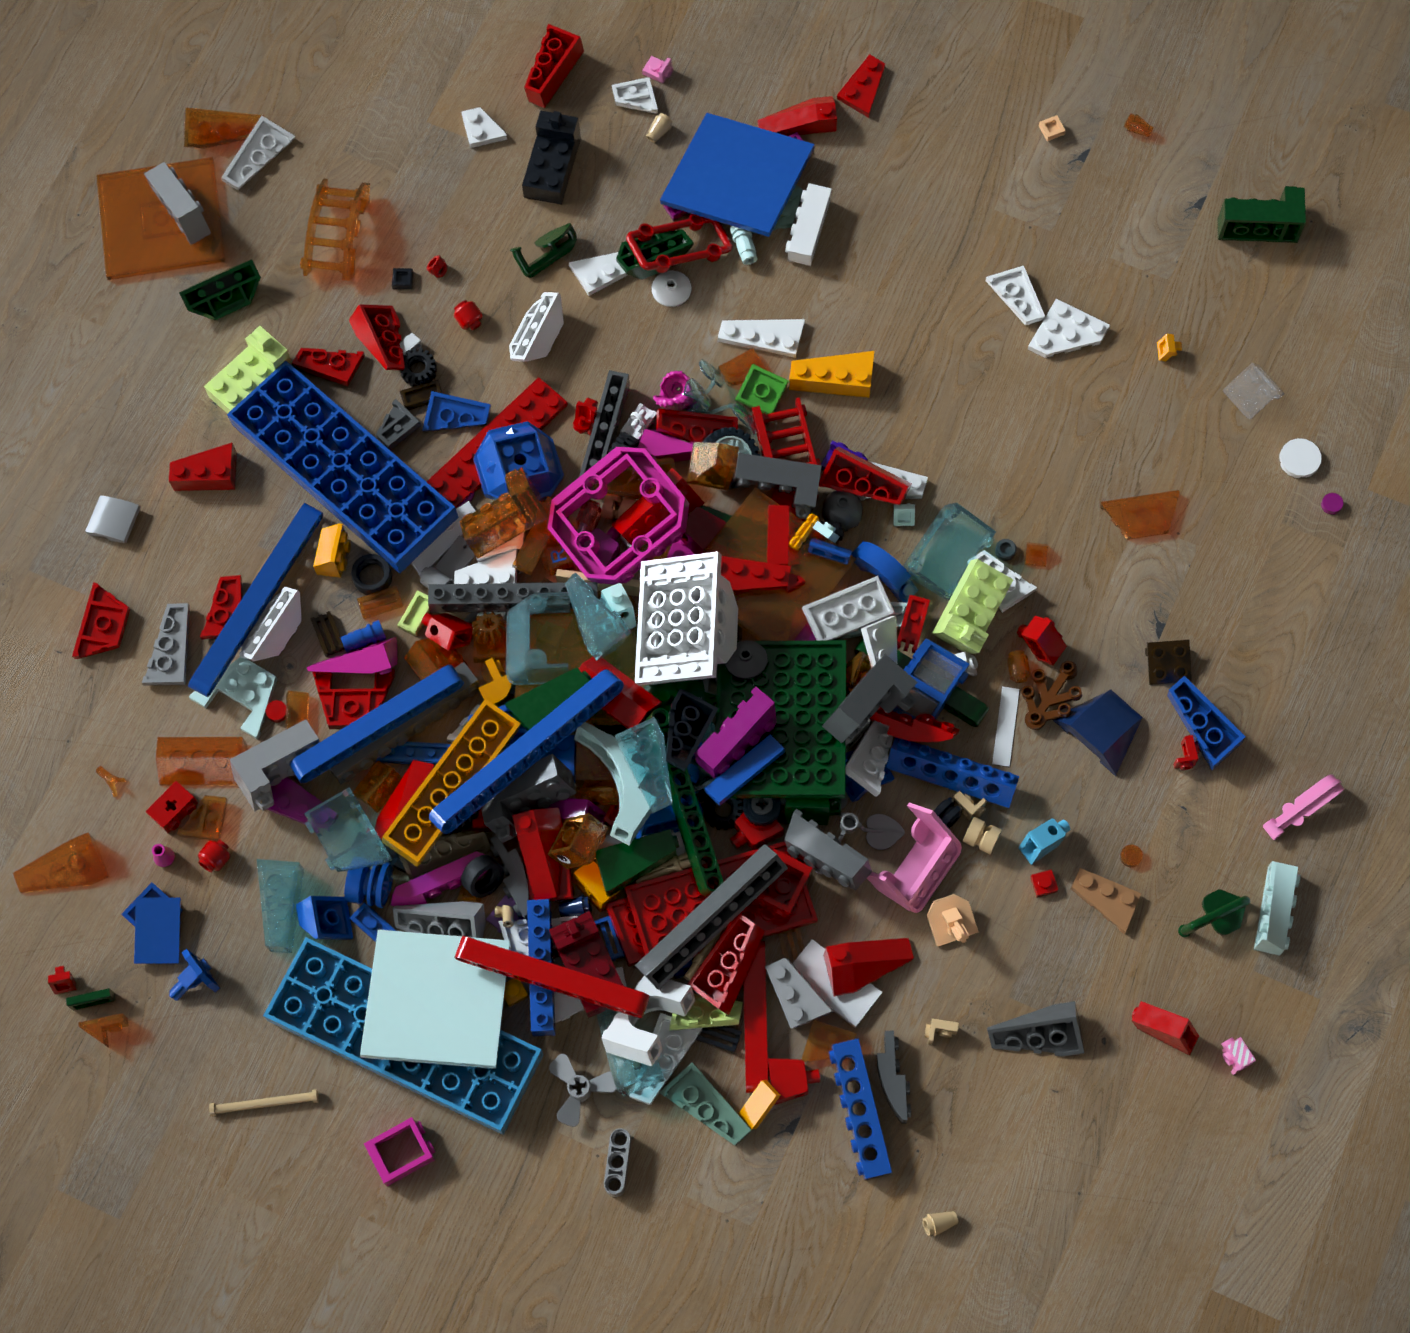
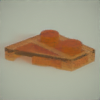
M205 795L199 802L198 808L190 814V819L178 830V836L220 840L228 802L227 798Z

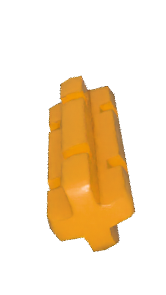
M813 513L809 514L806 521L796 532L795 537L790 540L789 546L796 551L799 550L802 542H805L812 532L815 523L819 522V517Z

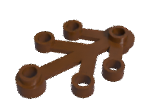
M1065 661L1060 665V674L1049 691H1047L1045 684V672L1042 669L1033 671L1032 677L1034 682L1037 683L1042 702L1036 708L1033 699L1035 696L1033 687L1024 686L1022 688L1021 694L1026 700L1029 710L1025 716V723L1028 728L1040 730L1046 721L1059 717L1067 718L1071 715L1070 705L1064 702L1080 700L1082 698L1081 688L1073 686L1069 689V692L1057 694L1066 680L1077 676L1078 671L1074 662ZM1066 667H1072L1070 670H1065ZM1041 674L1042 677L1036 678V675ZM1031 691V694L1025 695V692ZM1073 692H1079L1076 696L1072 695ZM1060 704L1057 710L1046 712L1049 706ZM1064 708L1068 709L1067 712H1061ZM1034 717H1039L1036 721L1032 720Z

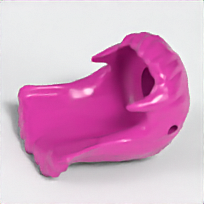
M671 371L663 377L659 396H653L656 405L663 406L669 410L681 411L693 404L695 388L691 379L682 371Z

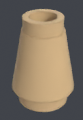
M660 113L659 116L655 117L646 138L656 143L657 140L671 129L672 120L665 114Z
M951 1211L927 1214V1217L923 1218L922 1222L928 1236H937L957 1225L958 1218L956 1213Z

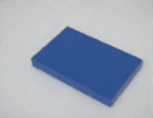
M136 898L134 964H179L181 898Z

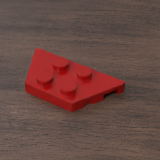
M95 582L92 585L72 654L74 659L120 648L130 613V608L126 604L116 599L114 595L104 590Z

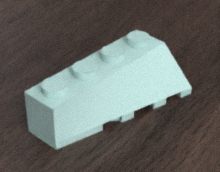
M1274 861L1268 866L1254 950L1279 956L1284 950H1288L1290 937H1287L1288 929L1292 928L1294 918L1290 916L1291 908H1295L1297 895H1294L1295 887L1299 886L1300 882L1297 866Z

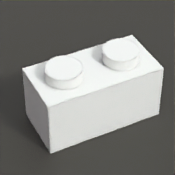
M413 333L407 335L400 343V348L405 356H407L406 351L409 350L412 353L413 348L418 350L422 347L421 340Z

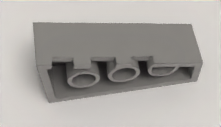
M163 162L144 173L150 187L165 206L170 216L174 218L181 232H184L190 245L211 234L201 213L204 211L199 201L194 202L195 198L189 189L185 190L187 189L181 178L177 179L178 175L173 167L169 168Z

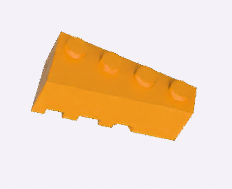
M874 351L791 361L789 390L870 398Z

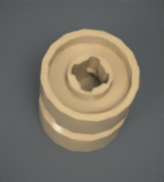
M974 817L964 836L963 842L972 847L978 845L979 850L991 855L1002 829L992 824L986 826L985 821Z

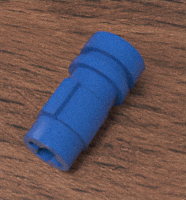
M374 621L372 625L367 624L365 628L352 631L340 637L346 652L357 650L372 642L375 644L377 640L383 641L387 639L380 621Z

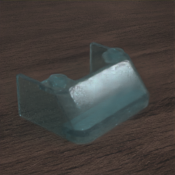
M568 592L533 593L508 610L506 618V676L510 683L514 685L544 684L569 671L568 663L547 664L545 652L539 649H530V614L570 612Z

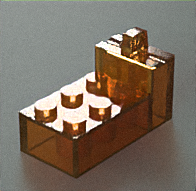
M523 467L519 470L514 469L506 474L505 480L509 489L508 493H503L495 501L484 504L479 510L465 515L459 521L464 539L477 559L549 518L542 496Z

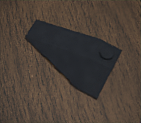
M680 688L671 704L665 761L685 771L719 708Z

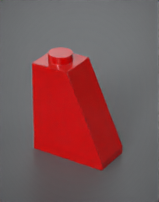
M1143 1001L1133 1010L1132 1022L1138 1030L1187 1055H1191L1199 1035L1189 1019Z

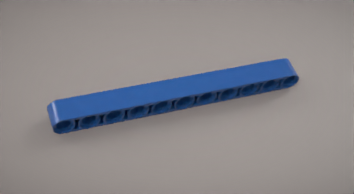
M306 503L301 506L193 674L188 684L189 688L206 697L211 695L320 524L323 512Z
M605 669L433 808L429 814V820L443 834H448L455 830L619 695L623 690L624 683L610 670Z

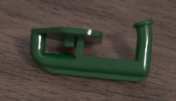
M571 223L549 231L537 239L534 244L541 248L550 247L551 250L529 265L521 253V247L512 248L510 251L523 274L531 278L568 254L577 241V234ZM567 233L569 239L556 247L555 243Z
M1218 889L1206 895L1202 900V907L1206 915L1188 924L1181 925L1178 933L1182 937H1188L1192 932L1211 923L1218 934L1228 935L1241 927L1245 908L1250 904L1251 900L1248 896L1240 897Z

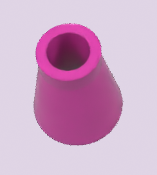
M156 844L152 848L153 860L157 866L167 867L172 864L175 854L170 847Z

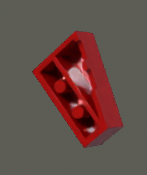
M233 443L170 462L169 483L173 490H235L237 451Z

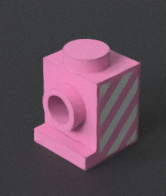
M1232 1037L1221 1044L1223 1046L1222 1055L1225 1062L1233 1067L1232 1075H1235L1256 1061L1241 1037L1236 1040Z

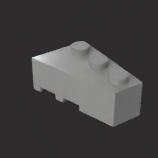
M783 958L765 966L791 1029L798 1028L835 1012L788 958Z

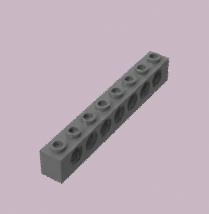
M597 582L428 584V606L430 613L598 611Z

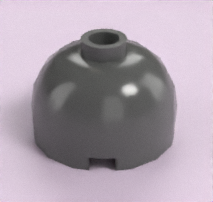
M836 490L826 497L822 507V517L825 522H840L841 528L846 532L848 529L857 527L862 520L863 506L857 495Z

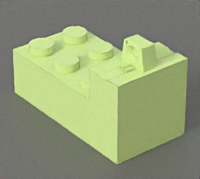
M261 326L257 327L253 333L245 338L248 347L204 386L209 398L227 414L282 363L287 361L292 365L288 350Z
M979 559L971 560L932 634L962 652L966 651L969 654L980 653L989 636L986 631L1013 579Z

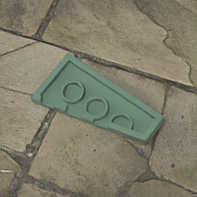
M693 1062L659 1092L735 1146L752 1131Z

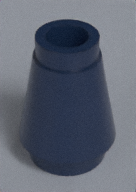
M582 895L559 904L561 917L580 916L588 911L592 914V904L589 896L584 897Z

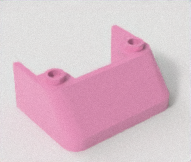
M908 803L907 807L917 817L911 829L912 837L916 840L915 845L894 875L888 871H882L880 874L872 872L867 879L879 892L905 909L918 913L925 907L959 857L962 846L960 841L933 810Z

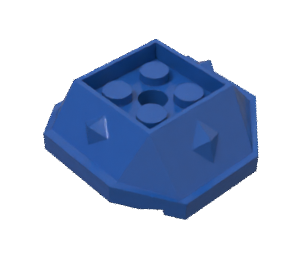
M528 421L488 430L473 459L484 496L509 507L551 498L564 477L553 438ZM516 460H521V461H523L525 464H523V465H518V464L515 463V461H516Z

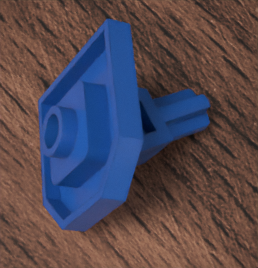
M184 950L182 954L189 966L177 977L179 981L169 991V996L177 1001L189 989L197 987L202 982L208 988L217 992L220 987L209 971L212 969L209 963L204 958L200 960L190 950Z

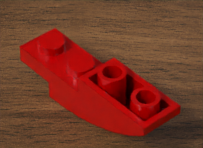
M880 707L870 717L872 720L889 726L888 735L908 741H945L953 739L960 731L952 723L937 721L929 714H920L913 720L908 714H898L893 712V710L888 714Z

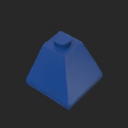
M310 896L296 904L299 925L313 938L353 939L348 904L345 901V897Z

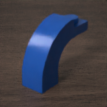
M863 541L852 552L851 559L861 571L870 572L878 576L899 602L907 603L909 595H915L919 591L911 581L909 572L893 556L877 545Z

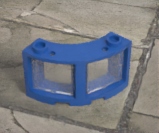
M926 638L914 653L913 659H911L908 666L904 668V671L918 682L910 690V693L917 701L908 711L897 705L893 712L908 714L913 720L920 714H929L937 720L958 684H963L967 679L969 673L966 671L970 664Z

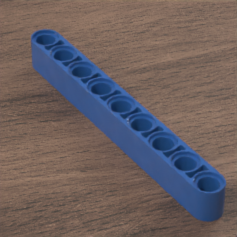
M447 665L298 755L290 762L289 766L300 783H307L453 694L463 686L464 681L452 665Z

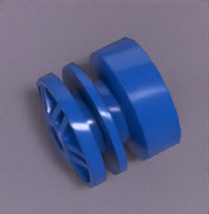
M354 857L350 862L346 876L345 901L361 904L367 895L368 906H373L376 903L378 908L385 907L393 883L392 864L385 862L382 866L381 861H376L371 869L369 859Z

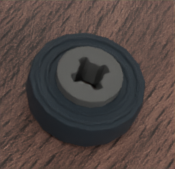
M744 798L743 812L751 823L758 826H766L778 819L782 803L780 798Z

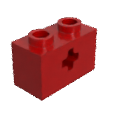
M175 781L145 812L165 832L169 833L171 830L174 831L179 827L181 820L186 815L194 812L198 801L182 785Z

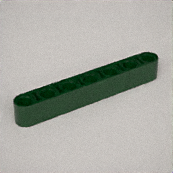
M862 638L854 652L860 658L870 663L865 642ZM897 650V665L904 670L912 658ZM920 665L914 674L943 693L951 684V682L923 665ZM956 687L943 709L973 727H978L989 711L985 703L959 687Z

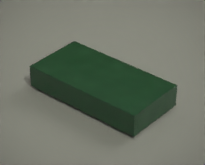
M108 988L66 998V1005L74 1011L114 1002L116 1000L115 993Z

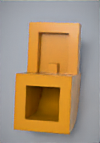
M493 657L486 660L485 663L494 681L479 687V690L484 700L487 699L495 704L508 696L513 679L511 673L505 676L502 675L501 672L504 671L500 660L496 661Z

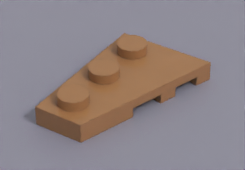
M1079 868L1071 890L1090 906L1097 909L1103 914L1105 919L1111 921L1125 935L1141 893Z

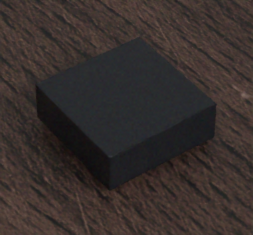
M393 268L392 289H412L413 269Z

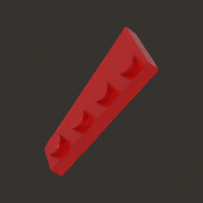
M660 408L657 410V431L688 442H695L700 446L707 436L718 429L725 427H736L738 429V417Z
M726 556L721 557V575L730 581L733 592L778 590L788 587L791 566Z

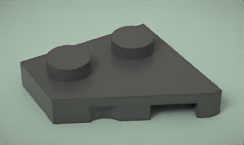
M397 399L392 402V410L389 414H386L383 425L379 427L376 433L377 438L389 450H392L421 426L420 422Z

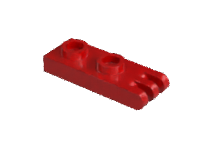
M909 595L897 640V649H900L901 642H904L903 651L908 652L909 644H912V653L916 652L930 602L929 599Z

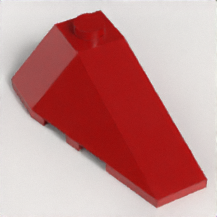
M832 96L811 98L757 120L758 128L785 136H790L796 132L799 135L836 132L837 114L835 101Z
M359 304L349 319L355 335L386 370H403L405 366L403 350L400 348L402 340L399 334L400 321L393 306Z
M909 938L847 942L826 946L823 955L834 997L855 993L867 984L877 981L883 975L914 960Z

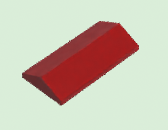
M598 654L583 662L579 670L581 672L586 671L591 678H594L601 671L607 669L624 683L620 694L606 704L602 710L635 733L646 721V718L662 702L644 688L635 684L632 679Z

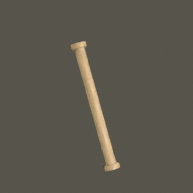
M314 1089L312 1092L218 1105L210 1103L209 1110L211 1117H214L219 1113L309 1101L318 1103L319 1095L318 1090Z

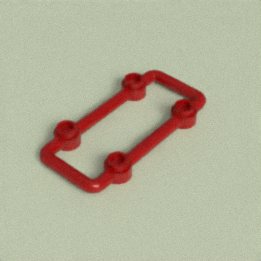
M691 214L689 219L653 227L643 223L639 226L638 230L631 231L626 235L627 243L640 266L644 270L655 269L659 273L667 272L672 265L704 258L710 262H715L719 260L722 254L729 253L733 247L720 222L695 214ZM711 223L724 246L720 247L712 243L703 251L671 258L666 255H659L655 261L647 262L635 238L642 242H647L654 234L687 227L692 231H698L704 224Z

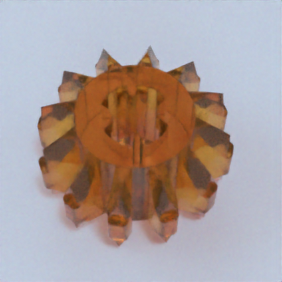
M493 611L490 614L484 612L482 617L477 616L476 621L472 622L473 637L479 645L484 643L488 647L489 644H493L496 647L497 641L503 642V637L507 636V622L501 614L495 615Z

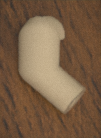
M509 905L496 906L494 916L496 918L502 917L504 927H513V908Z

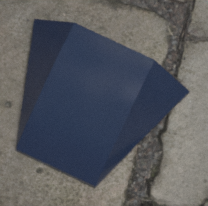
M1110 689L1072 708L1069 717H1059L1052 720L1067 734L1070 732L1101 759L1100 763L1116 776L1143 717Z

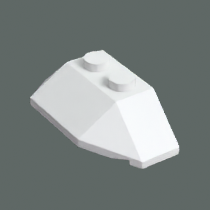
M544 292L541 295V299L535 302L526 312L509 345L510 359L512 361L527 362L547 357L564 324L561 295L559 293Z
M284 587L281 593L269 602L241 646L239 655L242 658L258 661L278 656L284 650L287 642L301 623V601L298 590Z

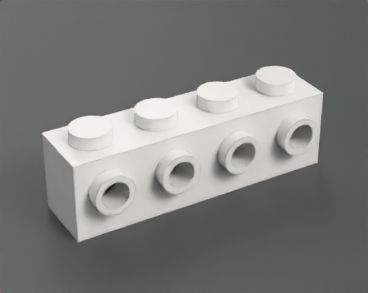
M809 183L807 190H803L801 195L802 207H798L795 218L798 220L796 224L793 223L790 232L792 239L787 241L785 252L788 253V261L811 266L831 201V188Z

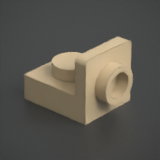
M960 791L953 797L955 800L954 806L960 805L964 809L962 814L969 821L974 817L979 818L986 811L985 805L987 800L985 798L974 805L971 797L967 794L963 795Z
M932 1018L931 1024H926L924 1037L928 1038V1044L933 1043L935 1032H938V1035L941 1037L951 1038L952 1035L957 1034L959 1023Z

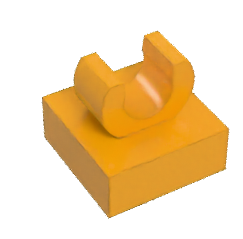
M1166 334L1157 342L1159 361H1167L1170 357L1176 356L1177 351H1182V343L1175 342L1174 334Z

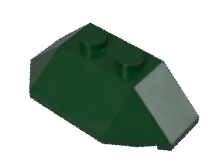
M683 229L654 234L647 242H642L635 238L647 262L655 261L659 255H666L669 258L685 255L694 245V242ZM627 241L621 243L616 261L626 274L643 280L659 273L655 269L644 270L638 263Z
M251 259L196 283L179 292L189 312L217 320L250 305L261 276Z

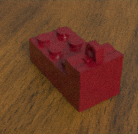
M590 911L549 929L565 968L623 986ZM580 1000L588 1019L608 1010V1008Z

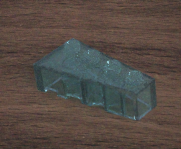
M257 859L265 946L270 952L292 953L297 921L296 904L300 901L304 868L300 862Z

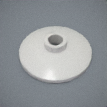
M667 271L659 274L654 279L652 294L661 305L667 307L679 306L690 297L691 283L683 273Z

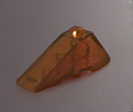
M185 108L183 119L184 147L206 149L246 140L260 117H264V115Z
M89 832L63 843L13 873L20 893L46 891L53 888L64 889L80 885L90 886L109 877L97 843Z

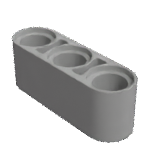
M622 1128L614 1130L609 1141L604 1187L607 1194L611 1197L621 1196L626 1188L631 1137L628 1131ZM619 1135H624L627 1137V1141L624 1145L619 1146L615 1144V1138ZM618 1157L624 1160L623 1166L614 1168L612 1161ZM613 1180L621 1183V1187L617 1191L609 1189V1183Z

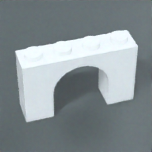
M643 976L635 990L650 996L644 1014L655 1010H663L685 1017L696 1001L690 985L668 980L658 990ZM621 1012L617 1013L613 1022L602 1035L606 1052L653 1066L663 1051L659 1036L635 1028L634 1025L639 1018Z

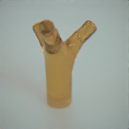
M99 766L96 769V773L106 781L113 797H116L115 783L125 782V778L116 777L102 766Z

